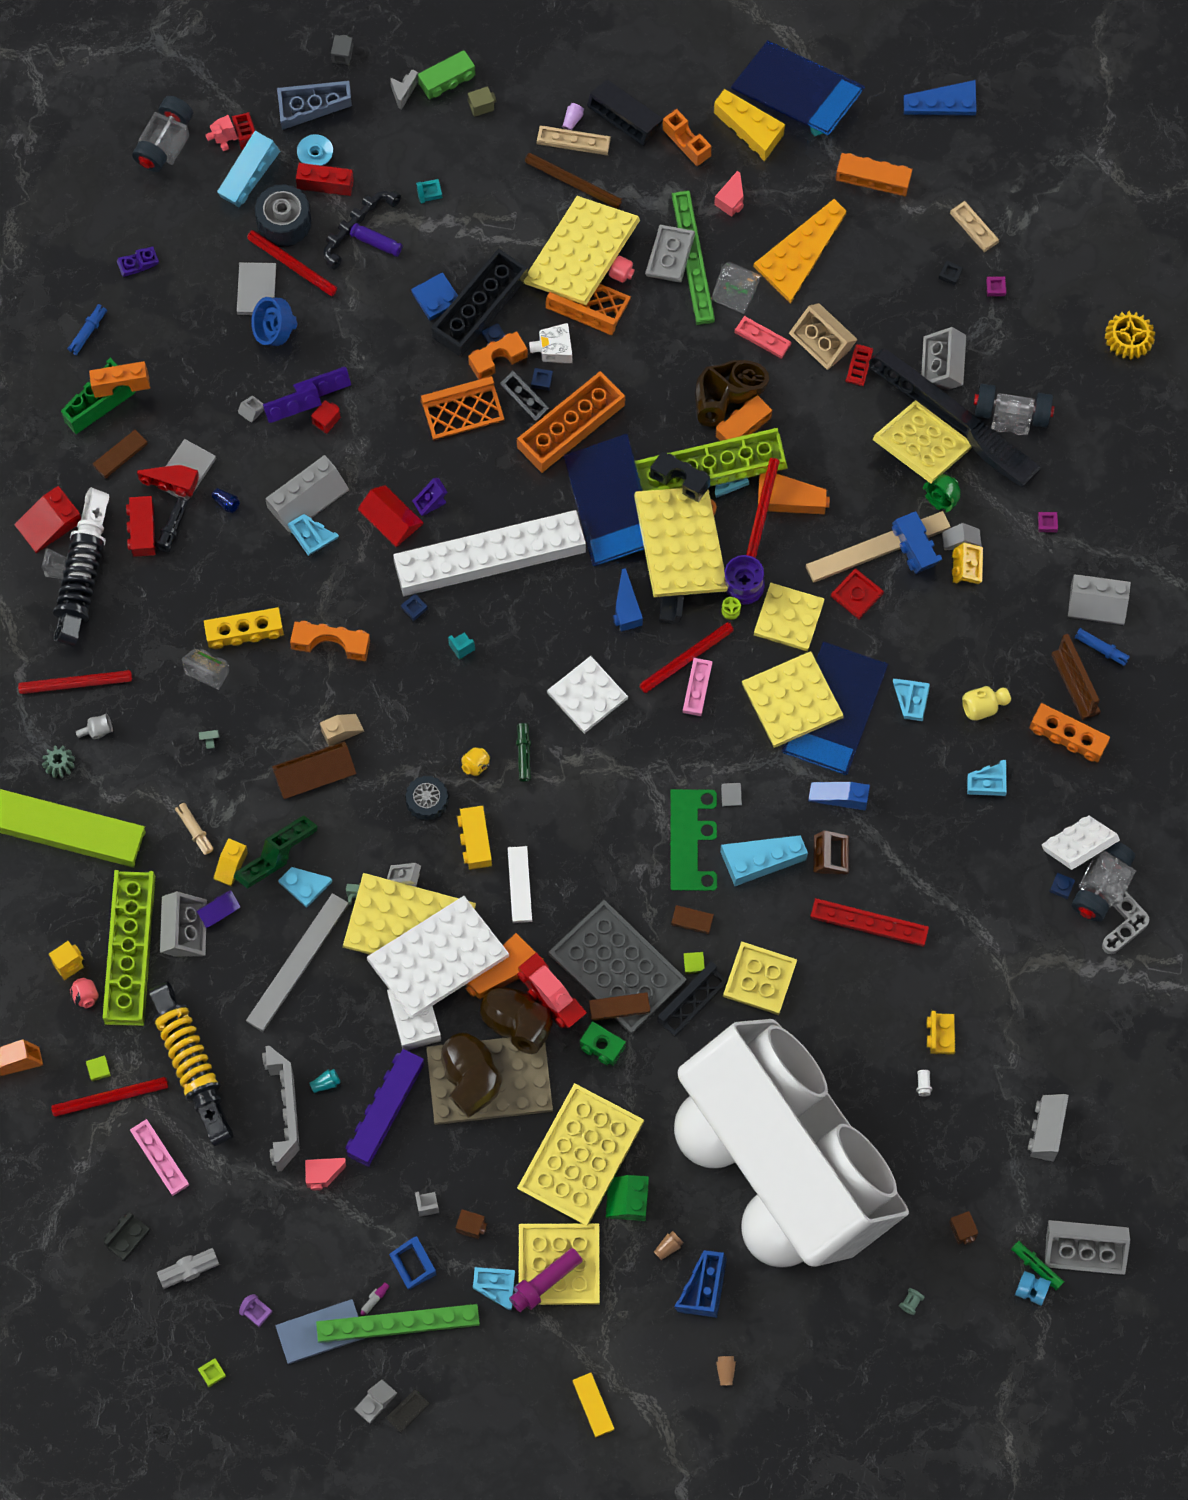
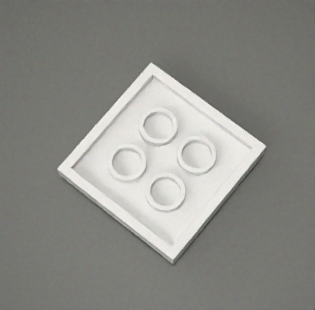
M591 656L547 690L550 697L584 734L628 699L623 690Z
M1091 816L1081 818L1076 824L1065 828L1058 835L1050 837L1041 845L1046 853L1072 870L1120 841L1118 834Z

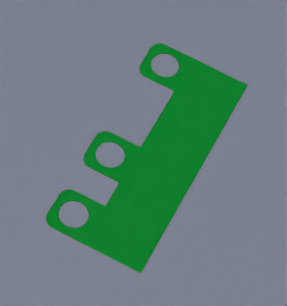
M671 789V890L713 891L717 888V874L714 871H698V840H714L717 837L716 822L698 821V809H713L717 806V793L715 790ZM709 793L713 796V802L710 805H705L701 802L703 794ZM706 824L713 827V834L704 836L701 833L702 826ZM705 875L712 876L714 880L713 884L709 887H705L701 883V879Z

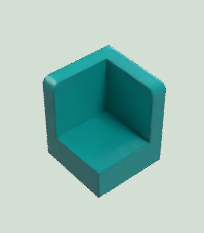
M465 632L456 638H453L452 635L448 637L449 646L458 659L475 650V642L473 639L470 640Z

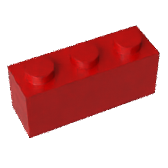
M305 163L298 164L296 174L297 189L351 196L354 181L352 169Z
M152 496L129 497V504H126L127 516H130V521L127 522V532L131 535V539H127L128 550L132 551L133 557L156 555L154 503Z

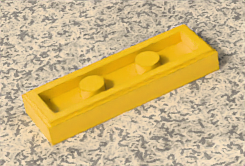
M592 1373L572 1380L595 1438L614 1431L613 1424Z

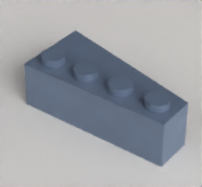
M349 81L277 88L282 130L352 106Z

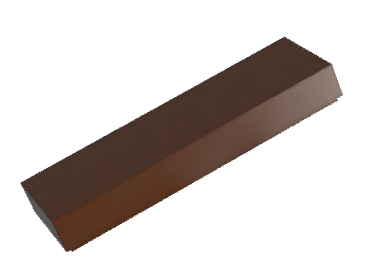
M135 429L93 463V467L106 479L148 445V443Z
M648 992L589 1000L592 1021L650 1013Z

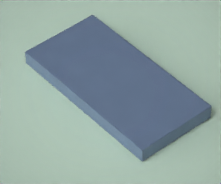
M353 1299L275 1325L287 1363L291 1364L365 1339L318 1343L316 1321L358 1317Z

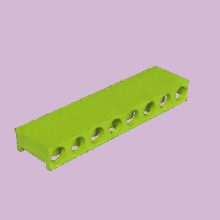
M778 428L667 453L674 455L682 462L691 464L693 468L699 471H705L710 476V486L766 473L770 458L779 459L777 471L788 468ZM658 456L633 461L639 491L682 488V484L685 481L682 478H673L667 486L651 478L650 467Z
M0 789V833L134 868L143 836L146 833L145 826Z
M114 870L103 1008L105 1025L144 1026L156 877L153 871L145 873L119 872V870Z

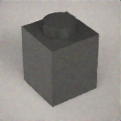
M335 35L331 50L332 63L350 65L353 38L347 35Z

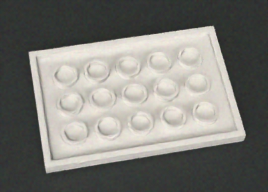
M465 896L367 956V961L412 1019L508 958L509 953Z

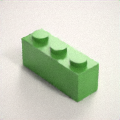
M465 50L419 73L418 84L428 99L438 97L444 91L454 89L458 84L471 80L475 76V65Z

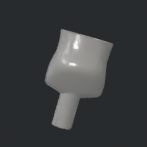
M106 713L102 716L89 718L87 727L76 731L77 737L80 738L90 734L92 739H98L113 732L110 717Z

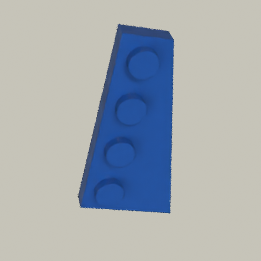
M974 80L904 95V114L976 115V82Z

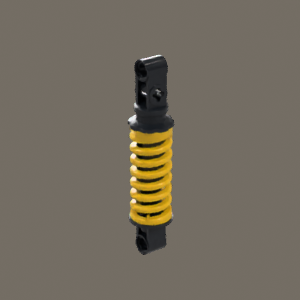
M166 981L149 990L158 1014L153 1018V1022L156 1024L157 1029L162 1031L161 1038L165 1041V1048L169 1050L168 1055L170 1059H173L172 1065L177 1069L176 1075L181 1078L180 1085L184 1087L186 1101L194 1102L195 1111L200 1112L208 1137L216 1147L234 1137L220 1106L222 1100L216 1093L221 1085L215 1079L216 1075L214 1073H208L212 1069L211 1064H204L208 1056L200 1054L204 1050L203 1045H196L200 1041L198 1035H193L196 1032V1027L188 1026L193 1021L188 1016V1005L178 1004L171 984Z

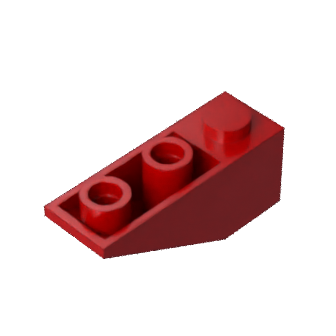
M183 465L137 471L141 483L158 486L163 491H173L182 497H192L199 480L198 470Z

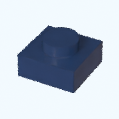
M498 323L482 331V335L488 344L493 341L497 342L505 336Z
M535 368L531 387L549 391L553 371Z
M414 594L401 605V609L414 621L428 610V606Z
M1057 873L1050 892L1068 899L1075 880Z

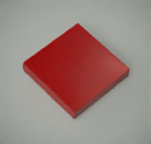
M855 568L831 593L830 597L856 618L860 619L884 594V591Z

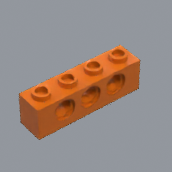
M1043 703L1039 706L1029 728L1039 736L1048 737L1055 744L1066 746L1073 753L1078 752L1084 755L1089 761L1099 762L1110 740V736ZM1053 723L1056 725V728H1050L1047 724ZM1065 732H1071L1073 736L1068 737L1065 735ZM1087 740L1091 745H1084L1082 741Z

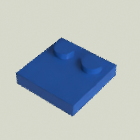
M443 272L411 289V293L429 320L442 315L458 297Z

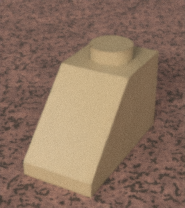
M356 714L336 715L320 722L321 731L328 746L364 732Z

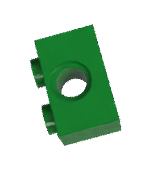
M592 1021L580 1040V1047H582L581 1050L586 1054H594L599 1057L598 1060L601 1063L614 1066L626 1047V1041ZM599 1042H604L607 1044V1047L599 1049L596 1045Z

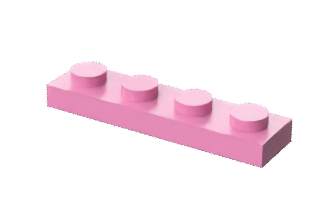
M147 1119L130 1129L172 1196L189 1186V1183Z

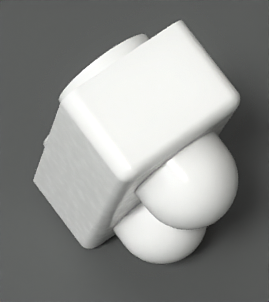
M775 1020L734 1022L679 1067L678 1078L690 1096L682 1103L676 1114L674 1134L677 1144L689 1160L703 1167L722 1168L736 1162L757 1193L744 1211L741 1228L745 1245L759 1261L773 1267H791L804 1261L807 1265L816 1267L849 1259L857 1255L909 1214L906 1204L897 1193L893 1174L881 1154L863 1134L851 1127L828 1094L825 1077L808 1050Z

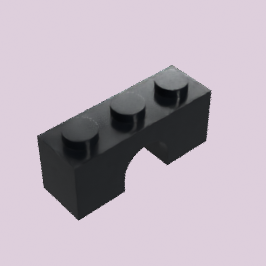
M662 451L650 467L651 478L666 486L673 478L685 480L682 484V494L698 503L710 487V476L705 471L693 468L691 464L678 460L672 454Z

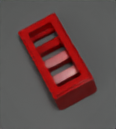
M250 113L232 116L241 150L244 149L255 131Z
M855 345L846 378L847 383L864 387L869 369V360L873 355V348ZM856 360L864 361V362H866V364H865V363H861V362H857ZM854 367L861 368V369H864V371L857 370V369H853V368H854ZM852 374L860 375V376H862V378L854 377V376H851V375H852Z

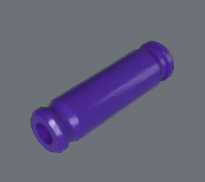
M355 223L351 228V237H356L358 240L388 254H393L395 257L399 256L403 247L402 243H397L395 240L365 226H360L358 223Z

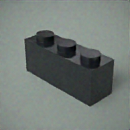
M512 371L500 383L536 422L553 410L516 372Z

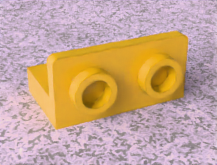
M963 542L954 548L952 553L953 583L963 580L980 584L982 582L983 547Z
M931 1011L930 1017H927V1028H930V1036H927V1047H930V1054H954V1014H936V1011Z

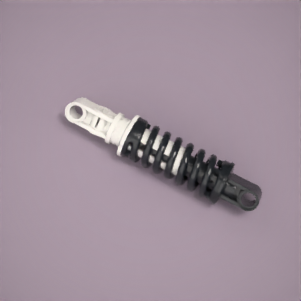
M92 487L89 488L85 496L81 521L77 525L78 531L71 532L70 550L67 552L68 559L65 562V569L61 580L62 587L59 589L60 596L57 598V606L53 610L54 616L59 618L54 641L70 647H74L77 643L80 624L86 623L89 620L91 599L88 597L93 595V590L91 589L95 586L93 579L98 575L95 570L100 566L97 560H100L102 557L99 551H102L106 541L101 534L104 530L102 525L109 501V494Z

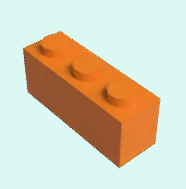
M758 395L753 399L751 398L744 403L740 410L736 409L733 411L729 419L723 420L717 425L716 438L719 441L753 434L772 418V409Z

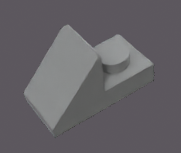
M411 70L409 75H405L402 83L393 78L390 79L391 88L400 109L404 107L418 83V72Z
M417 863L391 865L387 879L416 887L421 865Z
M380 1380L367 1391L368 1395L354 1409L369 1424L397 1394L383 1380Z

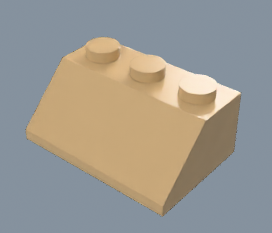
M819 303L808 306L789 332L827 370L842 359L858 340Z

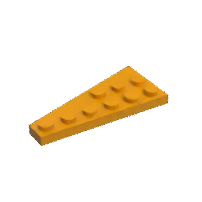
M833 199L754 263L753 267L790 304L797 291L801 288L803 281L819 259L823 249L829 243L831 236L845 217L846 210Z

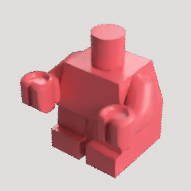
M229 115L216 120L210 125L212 132L205 134L208 141L215 139L217 144L220 143L222 151L229 149L227 144L229 140L233 139L234 141L238 139Z

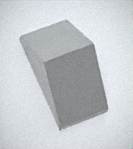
M961 523L942 532L944 550H954L963 542L982 547L980 529Z

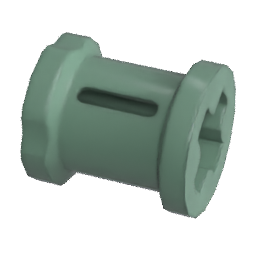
M909 1288L907 1297L903 1303L899 1304V1307L905 1312L915 1315L916 1307L925 1297L920 1292Z

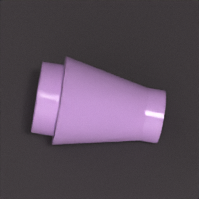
M571 103L567 107L562 127L566 130H572L584 115V108L578 104Z

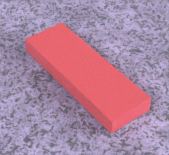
M746 316L742 318L735 329L736 334L781 359L792 343Z

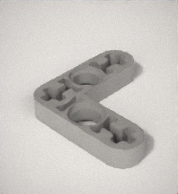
M1110 883L1105 889V897L1126 920L1107 935L1102 943L1104 952L1115 954L1148 926L1149 916L1120 884ZM1110 889L1118 890L1117 896L1115 894L1110 895ZM1122 896H1124V898H1122L1119 901V903L1116 902L1118 901V897L1121 898ZM1129 902L1132 905V910H1123L1122 903ZM1137 918H1139V919L1143 918V919H1144L1143 924H1142V923L1137 924L1136 927H1135V929H1134V927H1133L1132 925H1134V924L1136 923ZM1127 928L1131 931V935L1123 937L1120 930ZM1116 937L1119 939L1114 945L1115 948L1107 947L1108 941L1111 943Z

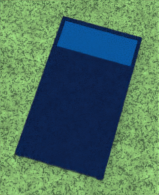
M767 40L732 84L731 89L829 135L864 91L865 86Z
M623 434L564 455L592 565L597 566L643 550L644 544L634 498L635 492L643 491L628 434Z
M823 642L816 662L843 713V718L785 743L782 753L847 775L888 664Z

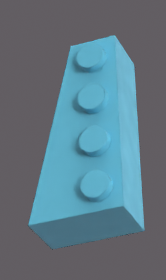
M254 131L217 191L221 198L237 207L245 203L252 189L281 152L274 141Z
M801 835L721 845L720 851L734 886L805 861L808 855Z

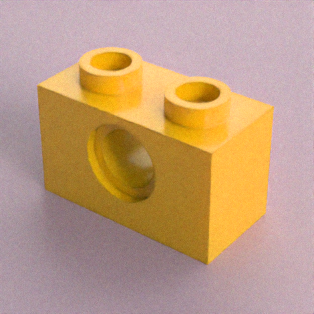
M69 941L49 953L54 967L63 980L84 968L81 962L84 959L80 950L75 944L72 946Z

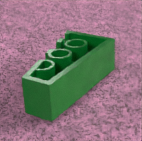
M110 357L103 368L118 365ZM87 382L83 386L84 389L71 399L61 410L65 423L77 434L136 392H132L129 386L120 385L113 389V395L95 398L91 382Z

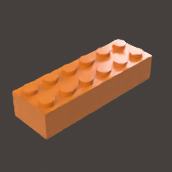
M600 371L517 438V448L543 473L625 406V395Z

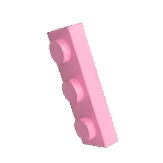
M698 658L693 659L683 713L702 716L712 661Z

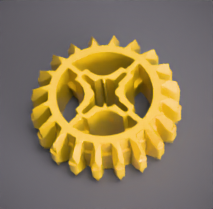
M1130 311L1127 312V315L1123 312L1119 316L1115 315L1113 320L1109 321V326L1105 330L1106 344L1111 346L1110 351L1116 350V356L1122 354L1123 359L1126 356H1129L1130 360L1133 359V356L1137 359L1140 358L1141 354L1145 356L1147 351L1151 350L1152 344L1155 341L1154 327L1149 325L1150 320H1144V314L1139 317L1137 312L1134 315H1131ZM1126 326V328L1120 329V331H1116L1118 328ZM1140 340H1144L1140 344L1134 345L1135 342H1140Z

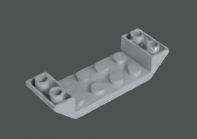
M265 1046L266 1052L262 1053L265 1070L269 1071L270 1076L280 1075L282 1087H285V1089H281L283 1105L286 1106L283 1109L285 1126L288 1125V1128H284L286 1141L273 1142V1149H270L272 1166H276L277 1172L285 1168L300 1150L294 1073L291 1063L272 1047Z

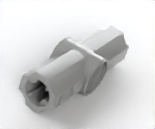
M213 1248L195 1256L183 1257L176 1264L158 1271L157 1275L163 1289L181 1281L193 1280L200 1273L220 1264Z

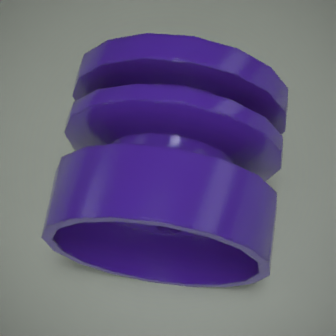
M741 555L731 559L724 571L725 583L728 587L726 593L729 597L737 598L740 604H752L759 600L765 589L763 566L759 560L748 555Z

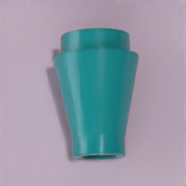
M328 1069L309 1083L313 1092L316 1093L337 1087L340 1084V1079L334 1069Z

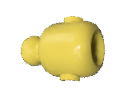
M988 686L968 691L962 697L966 716L972 721L993 716L998 711V705L1005 706L1011 702L1010 693L1007 688H1000L997 692H994Z

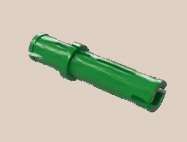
M1020 1240L1012 1247L1011 1250L1024 1261V1264L1026 1266L1029 1265L1042 1278L1051 1281L1050 1285L1055 1290L1064 1283V1280L1036 1256L1035 1252L1032 1253L1024 1246Z

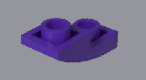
M148 247L136 250L133 255L118 258L117 263L122 276L125 277L147 270L159 264V260L154 248Z
M232 890L215 898L209 904L199 908L197 913L207 928L233 913L241 906Z

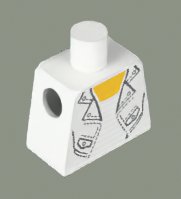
M568 323L540 330V341L529 342L530 353L541 352L543 362L572 363Z

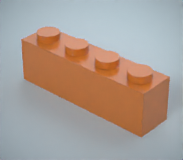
M841 153L836 181L906 196L912 169L903 165H893L886 161L879 162L868 157H858L851 153Z

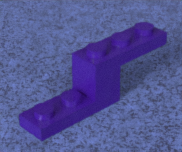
M344 366L293 385L295 393L262 404L268 422L272 423L322 405L320 396L351 386L347 368Z

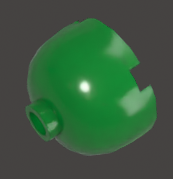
M941 474L932 484L927 481L923 486V490L926 489L927 492L925 495L926 499L938 510L943 508L946 510L945 512H949L959 502L961 491L957 480L953 477Z

